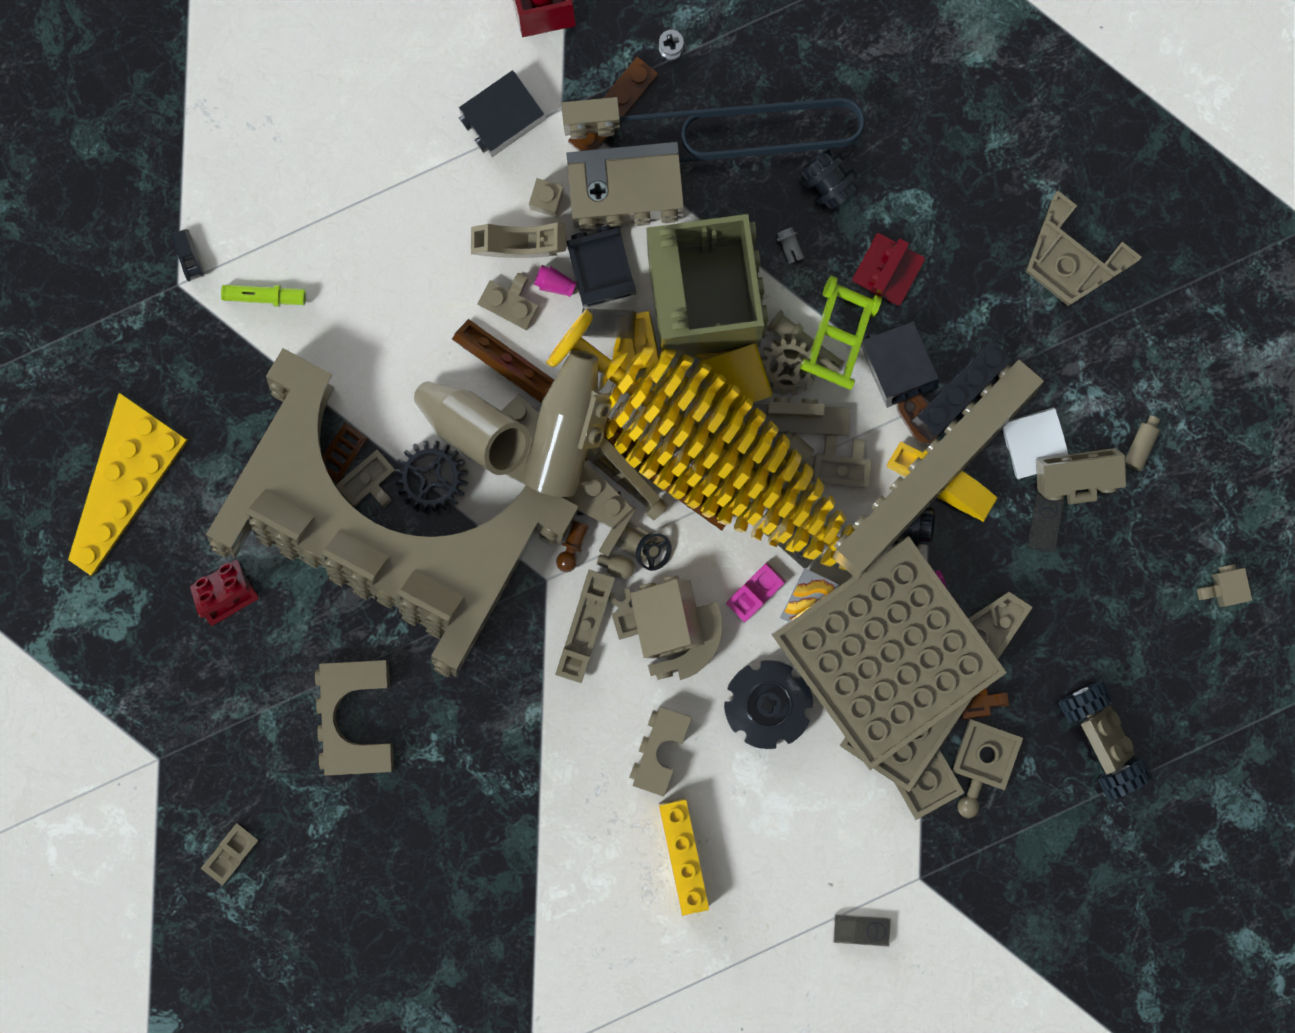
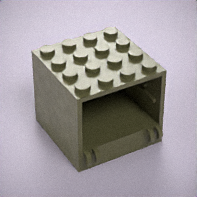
M748 214L647 227V255L661 353L665 349H675L676 354L673 358H677L684 354L692 356L729 351L754 343L759 347L761 338H765L768 312L767 306H762L764 284L763 278H758L761 265L759 250L754 248V245H756L755 239H757L755 222H749Z

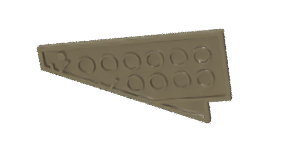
M1008 592L968 619L997 660H999L1033 607ZM973 697L873 769L910 793ZM845 737L840 747L862 761Z

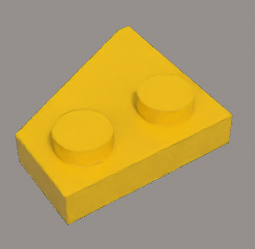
M645 311L623 316L619 326V335L613 348L612 360L628 352V355L620 365L622 369L626 370L638 352L641 353L644 348L655 347L652 356L640 370L647 369L655 359H659L651 312Z

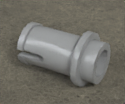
M793 227L777 233L779 237L777 242H781L788 264L796 262L792 251H794L797 261L805 258L796 238L798 233L797 231L794 232Z

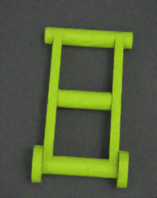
M830 276L823 290V296L828 299L809 358L808 360L803 359L800 369L851 390L855 383L851 375L869 317H874L878 312L882 297L875 295L872 299L838 285L837 278ZM837 296L864 307L856 335L828 324ZM824 335L852 346L843 375L816 364Z

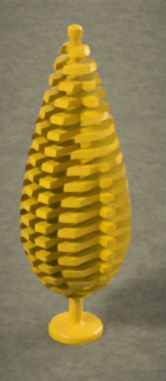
M586 309L566 332L545 363L550 367H556L572 350L589 352L598 358V372L601 373L598 392L605 386L608 379L613 382L608 392L611 393L608 401L611 409L617 403L621 393H628L623 403L620 402L604 428L609 439L614 436L618 426L621 428L627 422L614 444L620 454L628 449L631 440L635 442L639 437L636 445L629 452L625 460L635 468L641 463L645 452L648 455L651 452L650 457L641 466L639 472L647 479H650L656 474L659 465L662 464L664 468L655 477L653 482L662 490L671 485L674 475L679 476L668 492L674 498L679 500L685 496L690 485L693 489L684 501L687 503V506L692 509L697 508L701 505L705 495L708 498L701 507L702 515L708 518L714 516L720 505L722 509L717 516L718 523L723 525L730 524L735 514L738 517L734 524V530L744 533L747 531L748 524L754 526L751 531V538L761 541L763 533L770 534L768 545L777 547L779 542L784 544L793 535L796 525V534L786 544L785 550L790 552L796 550L799 552L808 544L809 536L812 534L813 537L811 538L810 545L805 549L803 557L814 560L822 554L824 545H827L828 548L822 556L821 564L829 567L837 562L833 559L836 551L834 545L844 534L849 537L855 529L852 524H849L841 531L840 538L837 536L841 525L846 520L842 510H836L828 517L826 526L823 525L827 514L835 506V500L831 494L827 499L824 496L821 498L824 484L820 478H817L814 485L810 483L814 473L808 463L804 464L801 473L797 471L802 460V455L797 449L790 451L787 461L784 459L790 447V440L785 434L777 437L773 449L771 444L779 429L770 420L763 425L760 436L757 434L758 428L766 418V415L758 408L754 409L749 413L746 424L743 422L744 416L753 406V402L749 397L746 398L742 395L736 400L733 410L730 411L728 409L730 404L740 392L736 385L732 386L730 383L726 385L717 400L714 397L715 393L726 380V377L722 374L714 372L707 379L704 389L701 386L699 387L712 368L706 363L699 362L693 368L690 377H684L685 372L694 361V358L684 354L677 360L675 367H670L663 375L676 354L675 349H665L662 351L659 359H655L648 366L643 377L635 380L638 371L642 366L646 365L655 347L644 348L641 353L638 352L631 360L626 370L622 369L620 365L628 355V352L611 360L583 339L582 335L593 320V314ZM661 378L659 385H655L653 389L650 391L653 382L657 384V382ZM642 404L640 411L637 410V408ZM634 408H635L636 411L634 412V414H633L632 417L630 418V416H631V414H632V412H633V410H634ZM785 481H787L786 486H785V490H784V489L782 488V486H783V483H784ZM800 491H801L799 501L797 502V501H796L797 495H798V494L800 493ZM818 498H821V499L814 505L813 513H812V515H810V511H811L812 505L817 501ZM765 507H767L768 511L763 515ZM781 516L783 517L782 522L778 525ZM841 565L839 566V569L846 570Z

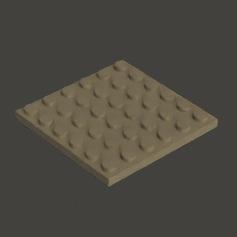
M909 536L883 553L859 580L851 576L771 634L869 770H872L1007 673Z

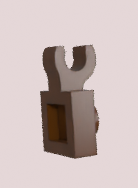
M986 687L973 697L962 714L963 720L991 716V707L1009 706L1008 694L988 695Z

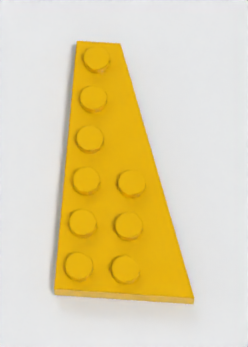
M121 393L118 394L68 559L91 576L98 570L188 442L183 436Z

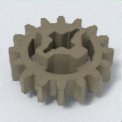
M782 335L780 343L772 339V348H763L765 356H761L763 365H765L764 369L768 382H772L771 390L773 392L779 387L781 388L782 395H785L787 390H791L792 394L796 395L797 388L800 387L805 392L807 390L806 382L811 384L815 382V378L811 373L805 372L803 375L800 369L803 359L808 360L812 347L806 348V339L798 343L796 342V335L792 336L791 341H787L785 335ZM775 355L778 363L771 369L770 363ZM787 362L789 365L794 363V368L784 367V363Z

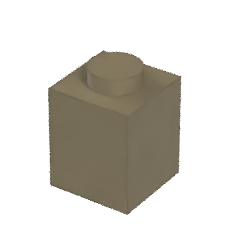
M536 178L529 201L530 210L557 217L564 194L563 185Z

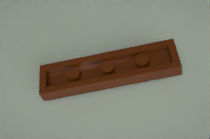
M636 57L603 98L617 97L619 116H626L658 77V73L640 58ZM598 133L587 134V137L583 139H571L570 137L568 143L578 151L597 150L608 136L601 137L598 136Z

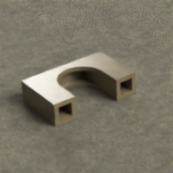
M389 660L319 664V669L315 670L316 686H320L321 697L316 698L317 714H322V725H318V741L323 742V753H319L320 770L324 769V776L394 771L393 743H354L341 733L336 719L338 706L349 693L362 689L390 688Z

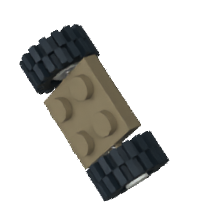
M1099 681L1074 692L1058 703L1068 723L1088 717L1081 726L1105 771V775L1101 776L1098 781L1107 799L1113 800L1143 787V785L1153 780V776L1143 758H1138L1124 764L1135 755L1133 744L1130 738L1125 736L1120 726V718L1110 706V703L1114 700L1105 682Z

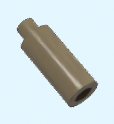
M1150 415L1147 424H1141L1125 458V465L1138 471L1143 470L1160 433V430L1157 429L1160 422L1159 418Z

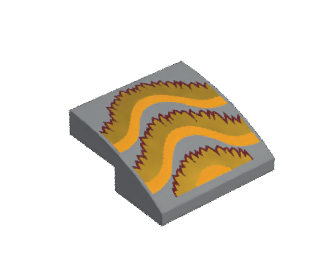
M804 568L780 618L789 622L839 586V584Z

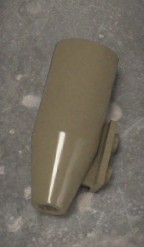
M572 350L542 401L522 481L528 487L540 493L557 497L575 495L588 449L599 447L603 440L607 417L611 412V405L608 403L611 393L602 394L598 392V358L589 352Z
M430 381L420 384L416 389L414 401L438 436L495 475H505L514 471L524 461L530 447V435L527 428L469 390Z

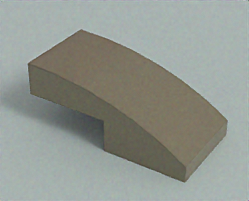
M236 823L201 869L220 885L224 886L258 840Z

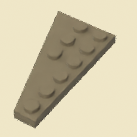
M518 394L501 411L527 428L531 446L539 413ZM529 451L519 467L505 474L524 485L526 484L522 481ZM586 461L576 494L570 497H562L579 506L578 511L612 529H615L634 510Z

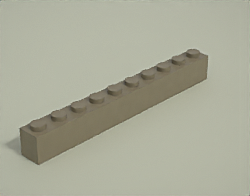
M1018 360L1013 366L1007 364L998 375L1000 380L995 385L990 382L980 393L982 398L977 404L972 401L962 412L965 416L959 422L953 420L944 432L947 435L941 441L936 438L926 449L928 452L927 456L923 460L918 457L908 468L910 473L904 479L900 476L889 489L892 492L886 498L882 495L871 507L874 511L868 517L863 514L855 522L853 533L849 537L844 534L834 545L836 551L833 559L857 580L1039 391L1044 380L1023 362Z

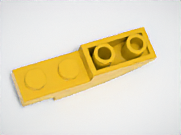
M900 441L887 463V468L906 477L910 473L908 470L910 465L918 457L923 460L928 452L926 449L924 452H921ZM963 471L937 497L983 522L997 501V497Z

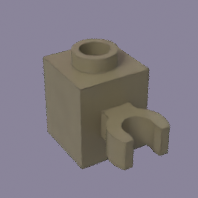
M1235 564L1219 567L1220 573L1212 574L1214 586L1196 589L1199 600L1217 597L1219 607L1252 601L1245 568L1236 569Z

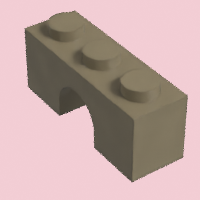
M662 706L659 707L658 711H652L648 726L652 727L650 736L643 737L638 751L643 753L640 764L634 763L629 777L634 779V787L663 797L665 796L673 769L662 765L658 761L656 751L659 745L665 741H675L683 744L692 718L691 716Z

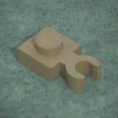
M624 589L626 598L622 602L615 599L614 593H610L611 602L619 610L618 612L611 613L619 640L638 634L633 607L630 608L629 606L631 596L628 589Z

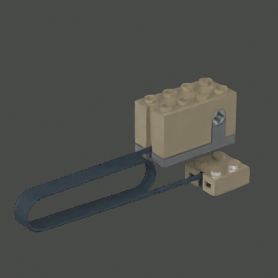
M617 97L561 102L565 136H571V139H583L587 137V134L598 133V136L601 137L615 135V131H620V121L691 115L686 119L682 127L681 139L684 148L694 157L679 158L677 142L566 152L574 228L579 227L580 231L595 230L598 225H610L614 228H621L623 223L634 222L635 226L650 225L651 220H662V223L678 222V218H683L684 211L679 163L846 147L856 142L863 132L865 126L863 110L856 102L850 99L835 98L619 116ZM847 107L857 115L859 121L857 133L850 138L841 140L699 152L693 149L686 139V130L689 124L696 119L704 117ZM596 193H601V199H596Z

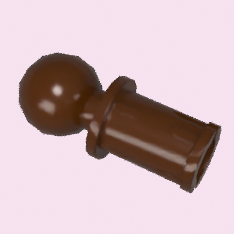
M575 520L572 522L573 524L566 542L562 543L566 550L561 552L556 558L557 568L565 573L575 570L578 562L575 554L577 551L582 553L581 547L590 526Z

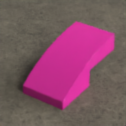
M766 562L726 604L745 623L786 580Z

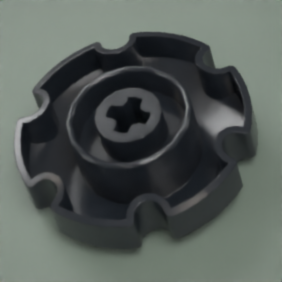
M762 660L758 670H753L747 665L739 670L731 679L727 690L732 692L733 698L730 701L724 702V712L727 722L734 733L740 730L745 732V743L760 749H776L778 740L784 739L787 744H791L806 730L810 720L805 717L804 712L807 708L813 707V697L810 687L802 677L794 679L791 676L793 667L779 661ZM766 697L771 701H776V705L772 706L773 711L768 712L766 708H761V704L765 703L764 698Z

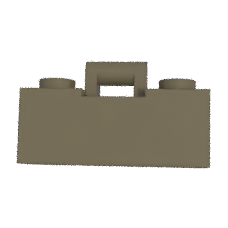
M1116 448L1036 459L1038 492L1048 500H1060L1064 498V495H1067L1069 505L1097 501V489L1103 493H1112L1117 491V488L1126 487L1125 455ZM1088 489L1085 492L1075 493L1076 490Z

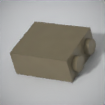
M678 575L664 578L662 584H644L639 586V591L630 593L643 658L658 659L705 645L691 580L680 579Z

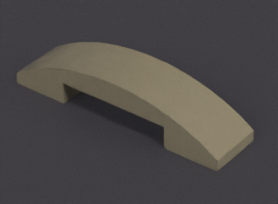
M588 570L555 675L582 683L615 577Z

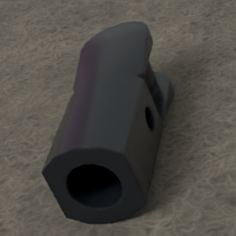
M185 229L173 233L171 238L186 280L190 282L191 278L198 275L204 277L205 274L189 230ZM194 259L196 265L187 268L186 261Z

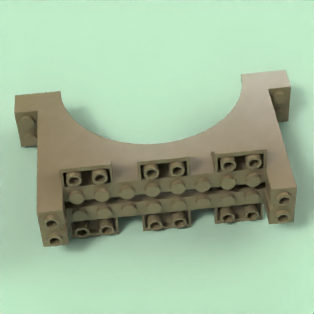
M282 348L266 378L269 389L272 391L271 395L283 403L206 534L210 542L209 545L213 547L212 551L224 558H227L228 555L236 558L250 532L253 530L256 536L255 540L270 548L273 544L281 550L280 553L293 561L297 557L313 568L317 569L318 566L326 569V573L329 575L328 579L342 587L344 584L351 586L354 589V594L366 600L368 597L373 599L377 597L376 601L388 608H391L393 605L399 608V613L403 615L401 618L414 626L417 623L425 626L428 634L440 639L431 656L432 664L435 666L434 670L445 677H449L450 674L456 677L535 533L540 535V540L553 546L554 543L561 545L576 517L579 506L562 497L543 494L525 485L517 498L500 514L490 521L462 533L449 536L421 537L402 534L374 523L353 508L333 484L321 456V424L327 402L334 389V386L328 384L332 374Z

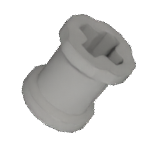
M676 30L663 32L659 39V52L662 57L668 60H675L680 57L684 44L682 35ZM672 40V43L676 44L674 50L667 46V41Z

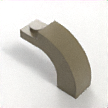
M557 222L533 227H510L494 224L471 227V254L503 258H537L557 256V253L566 251L567 236L565 223Z
M718 602L697 607L705 645L689 649L680 657L648 665L650 676L656 675L657 680L672 677V671L678 670L679 678L683 680L701 671L711 661L718 649L722 636V617Z

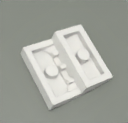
M1054 407L1011 419L1003 427L1006 446L1010 451L1017 479L1037 474L1036 459L1068 455L1062 428Z

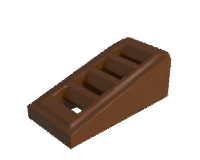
M346 422L322 456L324 465L327 461H330L340 468L339 472L336 473L325 465L330 478L336 483L341 481L370 440ZM346 434H349L358 441L356 446L344 438ZM340 443L352 450L350 455L338 448ZM336 452L346 461L342 464L333 458L332 454Z

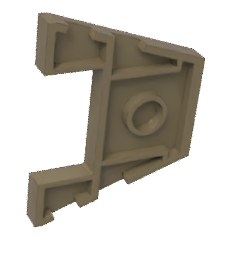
M1057 191L1053 195L1026 273L1069 306L1138 262L1142 257L1122 242L1105 263L1101 262L1060 229L1077 205Z

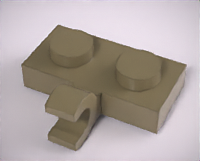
M517 273L510 290L490 280L477 305L524 330H527L539 308L537 304L520 296L529 280L520 273Z
M376 450L335 486L353 507H356L369 494H372L385 508L393 500L380 485L394 474L395 469Z

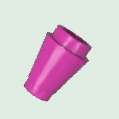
M541 265L534 285L538 286L541 291L571 297L576 282L551 265L548 267Z

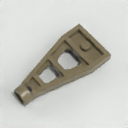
M603 437L599 447L588 449L585 461L589 460L609 478L641 502L646 508L645 514L653 521L665 511L668 504L659 497L609 441ZM605 455L613 464H611L603 456Z

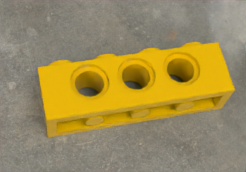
M686 798L659 803L682 916L708 911L709 905Z

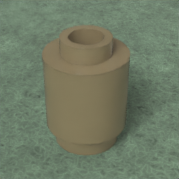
M787 430L784 434L790 440V447L784 459L787 461L790 451L797 449L802 455V460L797 470L803 469L805 463L811 465L815 459L812 455L815 450L796 433L792 434Z

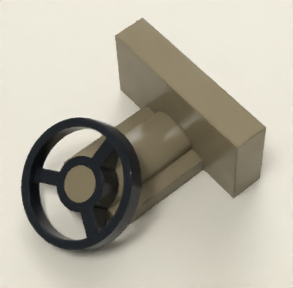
M631 506L634 510L615 529L610 530L599 552L609 557L614 547L617 546L636 557L641 567L649 571L658 570L666 565L670 559L672 552L671 542L661 533H648L631 523L630 520L636 512V508ZM655 536H660V537H662V538L664 539V541H660V542H657V543H656V541H657L658 538L655 537ZM666 546V554L663 560L654 566L655 559L661 553V548ZM646 558L648 560L649 567L645 566L643 563L646 560Z

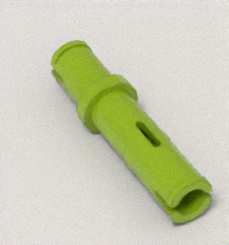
M222 285L221 300L273 304L274 307H280L281 304L305 305L306 290L282 288L281 285H274V287Z

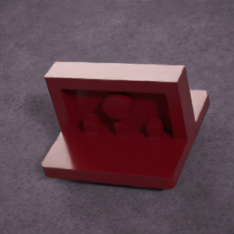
M877 233L852 281L887 301L900 306L925 258L908 249V242L900 238L895 242Z
M237 559L231 563L223 564L217 571L207 577L199 578L190 586L198 615L201 618L205 617L211 626L259 599L257 591L243 573L241 564Z

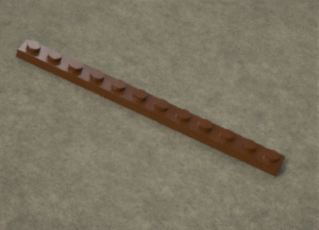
M470 319L455 332L452 338L457 344L541 403L554 382L553 378ZM618 426L614 436L609 439L604 429V438L615 447L614 444L621 435L623 428ZM638 438L635 442L631 440L628 449L621 454L625 459L636 445ZM645 452L641 463L634 468L639 472L641 466L650 457L651 452L649 455ZM662 464L659 465L656 474L649 480L654 482L655 477L664 468ZM674 475L671 485L664 489V491L668 493L670 487L675 483L679 476ZM690 485L688 487L686 495L679 499V501L685 504L686 506L687 503L684 502L685 498L693 489V487ZM704 495L701 505L692 510L722 531L726 525L717 522V516L722 506L719 505L716 514L710 518L702 515L701 507L708 498Z

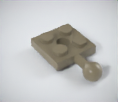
M969 719L952 767V772L972 779L967 796L961 798L958 802L957 808L960 815L965 818H972L978 814L980 805L977 798L983 783L1005 790L1023 740L1022 737ZM984 747H991L995 753L993 760L988 763L980 759V751Z

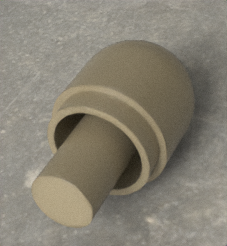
M613 554L611 558L604 555H599L597 565L608 568L607 573H610L612 576L628 579L635 573V563L628 557L619 554Z

